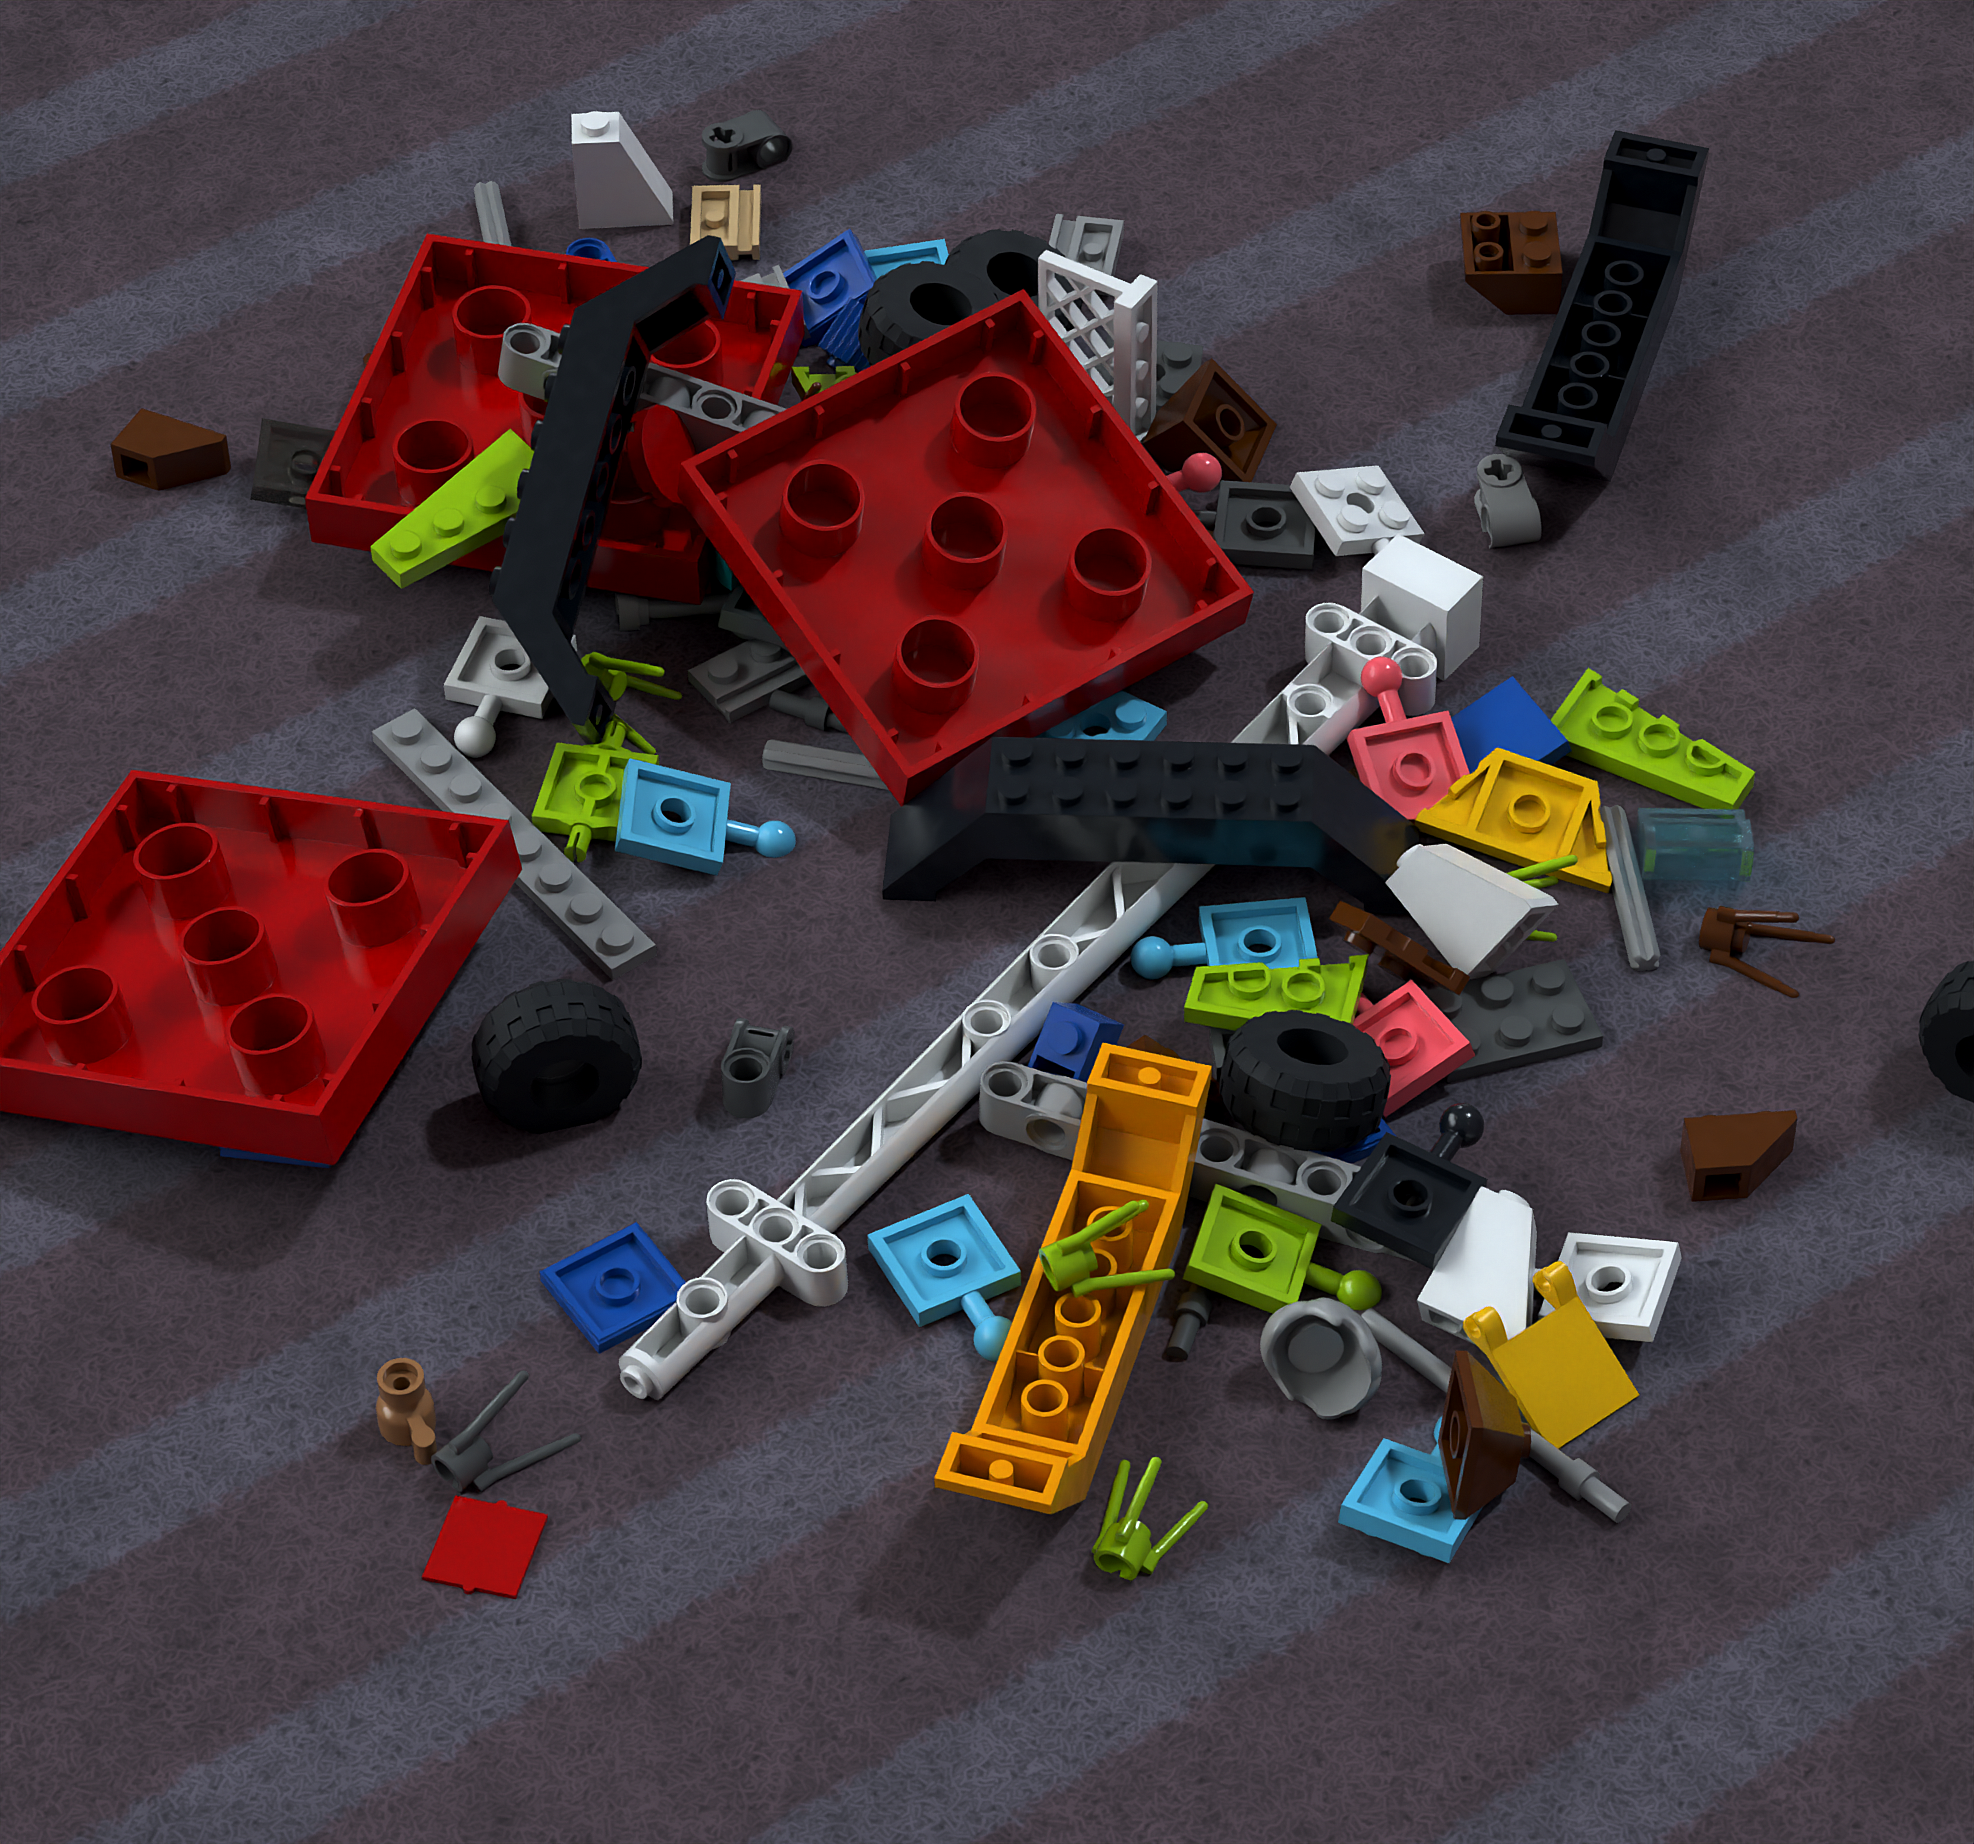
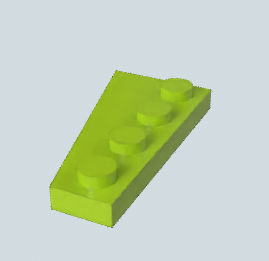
M509 429L371 545L373 562L403 589L503 535L508 519L510 517L516 518L521 500L517 498L518 480L522 470L530 468L534 451L514 431Z
M1588 668L1551 718L1552 723L1568 740L1572 749L1566 756L1732 819L1754 786L1755 772L1703 739L1692 741L1680 733V725L1665 715L1658 719L1638 707V698L1623 689L1618 693L1612 691L1602 684L1601 675Z

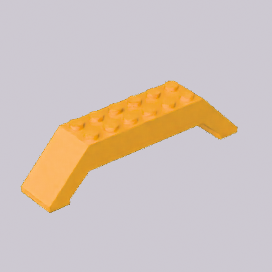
M1102 1043L1087 1081V1094L1071 1171L1041 1248L1076 1234L1130 1201L1146 1200L1149 1203L1146 1211L1090 1243L1098 1263V1269L1090 1272V1278L1169 1268L1181 1234L1212 1077V1066ZM1038 1254L972 1429L965 1434L951 1433L934 1477L935 1487L1046 1514H1054L1085 1500L1164 1281L1096 1290L1075 1298L1070 1287L1058 1292L1053 1289L1043 1270Z

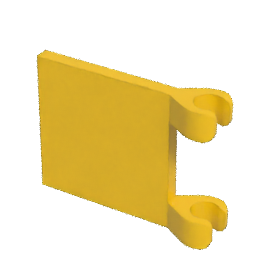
M1561 1261L1554 1262L1536 1272L1532 1281L1537 1291L1555 1310L1508 1340L1502 1319L1496 1309L1491 1306L1474 1312L1463 1321L1464 1331L1472 1342L1487 1355L1508 1391L1516 1398L1517 1405L1532 1430L1558 1449L1639 1396L1638 1391L1579 1298L1570 1270Z

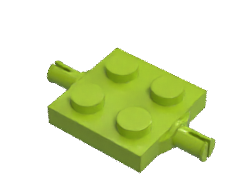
M614 721L608 722L602 741L599 744L581 746L557 742L532 813V824L540 832L569 835L564 855L572 862H574L576 855L577 862H582L586 859V853L592 839L616 841L623 774L629 758L659 765V755L632 752L622 747L628 730L621 722H617L616 729Z

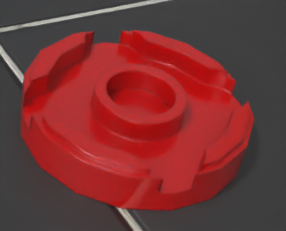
M656 404L642 408L633 414L630 423L633 422L635 424L634 432L628 433L626 440L629 465L635 481L644 493L651 491L655 497L652 502L658 507L670 508L681 505L683 503L677 496L680 463L696 455L689 431L679 415L668 406Z

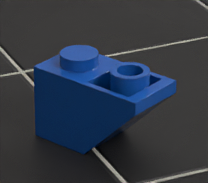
M1053 1002L1027 1067L1087 1083L1102 1043L1117 1045L1124 1024L1079 1004Z

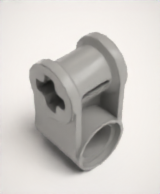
M1492 454L1483 458L1477 466V479L1480 489L1474 496V502L1481 519L1482 531L1488 532L1492 540L1489 548L1539 541L1541 538L1539 509L1535 499L1531 496L1519 462L1504 454Z

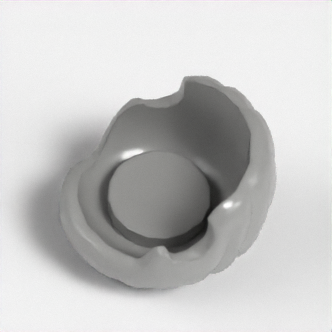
M1330 1298L1297 1301L1278 1309L1266 1322L1260 1340L1261 1356L1266 1369L1289 1400H1298L1312 1408L1319 1418L1332 1420L1343 1415L1355 1413L1375 1396L1380 1386L1382 1373L1380 1350L1366 1321L1349 1306Z

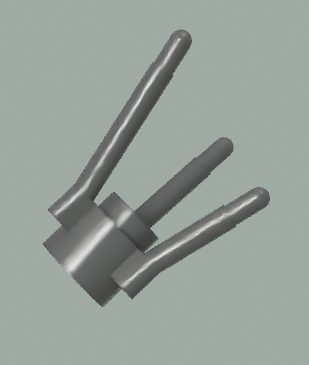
M520 1371L464 1431L431 1456L432 1465L438 1475L445 1481L454 1478L452 1487L459 1493L470 1485L482 1493L494 1482L551 1457L581 1441V1436L574 1433L489 1469L487 1463L493 1459V1453L479 1434L528 1380L529 1374L527 1371Z

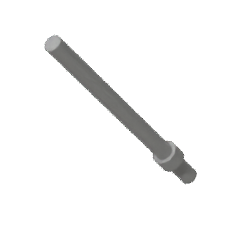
M1373 1308L1367 1309L1361 1315L1379 1343L1447 1394L1451 1367ZM1531 1429L1529 1457L1557 1477L1560 1488L1577 1501L1583 1497L1616 1523L1626 1518L1630 1512L1631 1504L1599 1480L1600 1473L1580 1458L1572 1460Z

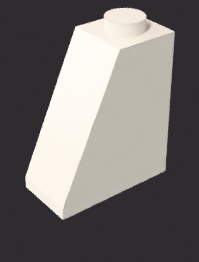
M599 111L571 114L572 153L579 229L673 225L672 190L619 112Z
M1418 844L1413 846L1398 859L1396 864L1399 868L1385 882L1453 968H1458L1469 975L1470 979L1486 977L1495 972L1559 905L1552 896L1448 844L1429 846Z
M1480 1187L1417 1299L1422 1321L1473 1344L1475 1343L1472 1342L1463 1329V1321L1466 1317L1480 1311L1484 1307L1491 1306L1496 1309L1504 1324L1508 1340L1532 1325L1534 1284L1532 1281L1535 1274L1537 1230L1533 1210L1522 1197L1507 1190H1500L1499 1193H1496L1485 1187Z

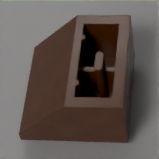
M1481 211L1460 213L1465 282L1506 315L1558 314L1563 273L1556 212Z

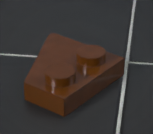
M1339 901L1329 920L1346 931L1342 939L1345 943L1365 955L1369 954L1371 956L1374 951L1382 957L1377 965L1402 981H1406L1411 974L1460 996L1470 979L1469 975L1458 968H1453L1433 959L1427 954L1428 949L1366 911Z

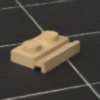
M739 185L692 186L690 245L707 235L721 238L730 260H738L739 255L752 254L753 260H760L761 185H753V190H740Z

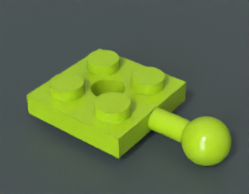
M1215 1184L1182 1279L1272 1314L1286 1305L1297 1302L1303 1283L1329 1294L1337 1295L1341 1303L1346 1304L1353 1310L1372 1308L1380 1301L1382 1296L1379 1281L1373 1274L1367 1271L1353 1270L1342 1275L1310 1262L1322 1224ZM1240 1245H1252L1258 1248L1263 1253L1264 1258H1253L1247 1255Z

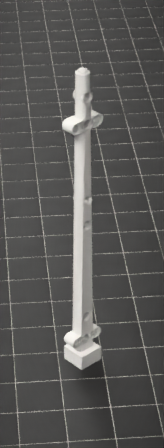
M1397 534L1362 568L1361 612L1359 614L1335 603L1318 604L1308 611L1305 629V659L1308 665L1231 743L1315 745L1329 756L1347 738L1351 730L1357 729L1380 706L1378 698L1369 695L1361 683V672L1364 665L1369 660L1380 656L1391 658L1401 668L1403 678L1397 692L1405 715L1417 716L1425 714L1435 704L1436 677L1444 681L1479 647L1483 576ZM1111 862L777 1200L742 1180L729 1179L714 1185L708 1192L706 1201L709 1232L712 1243L724 1253L701 1277L689 1280L682 1285L677 1292L676 1302L619 1358L620 1380L624 1387L637 1398L644 1399L650 1396L655 1400H659L707 1353L726 1343L730 1337L731 1330L777 1286L814 1306L825 1307L842 1300L848 1289L846 1250L843 1242L832 1233L980 1092L981 1074L986 1067L996 1062H1011L1041 1033L1053 1002L1072 1003L1215 864Z

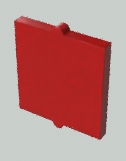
M455 1495L422 1575V1580L463 1588L465 1594H472L474 1591L516 1599L546 1525L548 1514L510 1507L504 1500L491 1503Z

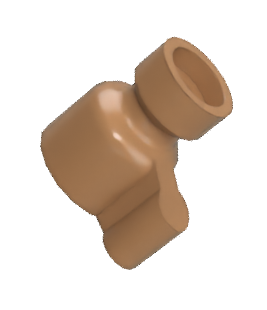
M396 1358L390 1360L379 1369L377 1374L380 1395L376 1403V1414L380 1433L388 1442L395 1445H412L415 1460L422 1465L431 1464V1456L437 1452L434 1433L436 1414L432 1394L426 1389L423 1369L419 1363L412 1359Z

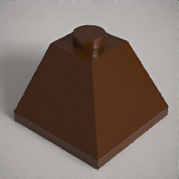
M1211 358L1204 362L1156 413L1142 444L1170 472L1174 473L1182 470L1185 461L1191 455L1208 453L1214 456L1221 465V480L1252 482L1277 424Z
M1455 1350L1438 1445L1453 1518L1464 1520L1516 1482L1520 1458L1527 1459L1530 1455L1531 1429L1529 1423L1521 1422L1516 1398L1468 1351Z

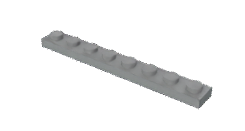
M415 708L372 731L373 742L442 811L509 820L522 866V871L515 880V883L612 980L657 956L656 944Z

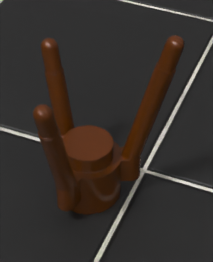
M1719 906V908L1708 907L1704 915L1699 936L1700 949L1711 951L1709 962L1727 966L1775 991H1779L1791 998H1797L1799 996L1797 990L1732 956L1734 951L1744 953L1747 949L1750 935L1826 944L1834 943L1835 938L1832 935L1751 923H1796L1799 920V915L1796 912L1738 910Z

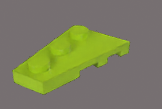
M1369 954L1349 956V963L1320 965L1319 958L1299 959V967L1269 969L1262 962L1196 967L1184 1006V1022L1236 1031L1251 1018L1262 1016L1266 1012L1301 1010L1307 1013L1328 1015L1330 1018L1353 1025L1368 970Z

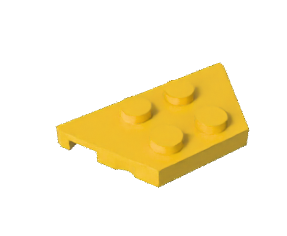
M1497 747L1479 762L1478 768L1473 773L1463 775L1449 787L1448 794L1429 810L1426 808L1421 810L1416 817L1415 826L1419 828L1420 832L1522 867L1532 866L1568 855H1576L1578 862L1575 865L1545 875L1555 876L1560 880L1609 893L1611 888L1612 875L1607 862L1605 848L1607 841L1604 823L1601 821L1598 781Z

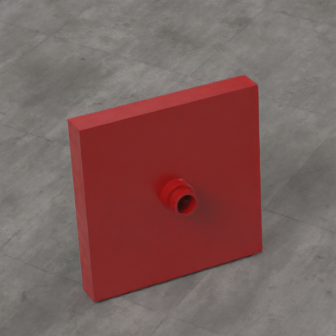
M427 233L305 497L311 542L371 552V545L509 429L514 431L531 447V435L537 420L543 421L548 403L543 399L513 390L505 386L499 379L498 368L504 332L514 324L528 323L561 333L564 324H571L575 308L649 267ZM734 280L723 320L709 318L652 354L650 362L778 405L791 367L805 335L802 290ZM625 448L587 587L701 605L713 574V544L684 504L670 508L658 507L652 502L655 497L651 491L644 493L639 488L631 471L627 449ZM503 535L449 564L486 571H493L496 566L502 567L507 549L503 546Z
M1024 289L680 463L677 496L901 807L991 737L1034 738L1245 624L1254 594L1248 583Z
M131 770L0 951V1111L335 1165L522 871L509 820Z

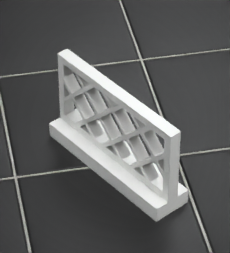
M1045 250L1038 257L1039 310L1140 443H1142L1156 415L1157 281L1140 274L1130 284ZM1055 273L1065 276L1075 290L1067 294L1056 280ZM1097 289L1114 296V309L1109 311L1094 290ZM1081 297L1096 318L1088 321L1073 301ZM1056 309H1061L1074 326V329L1066 331L1055 316ZM1102 325L1114 340V347L1109 349L1095 331V328ZM1081 335L1096 356L1088 359L1073 339ZM1102 363L1114 378V384L1109 386L1094 366Z

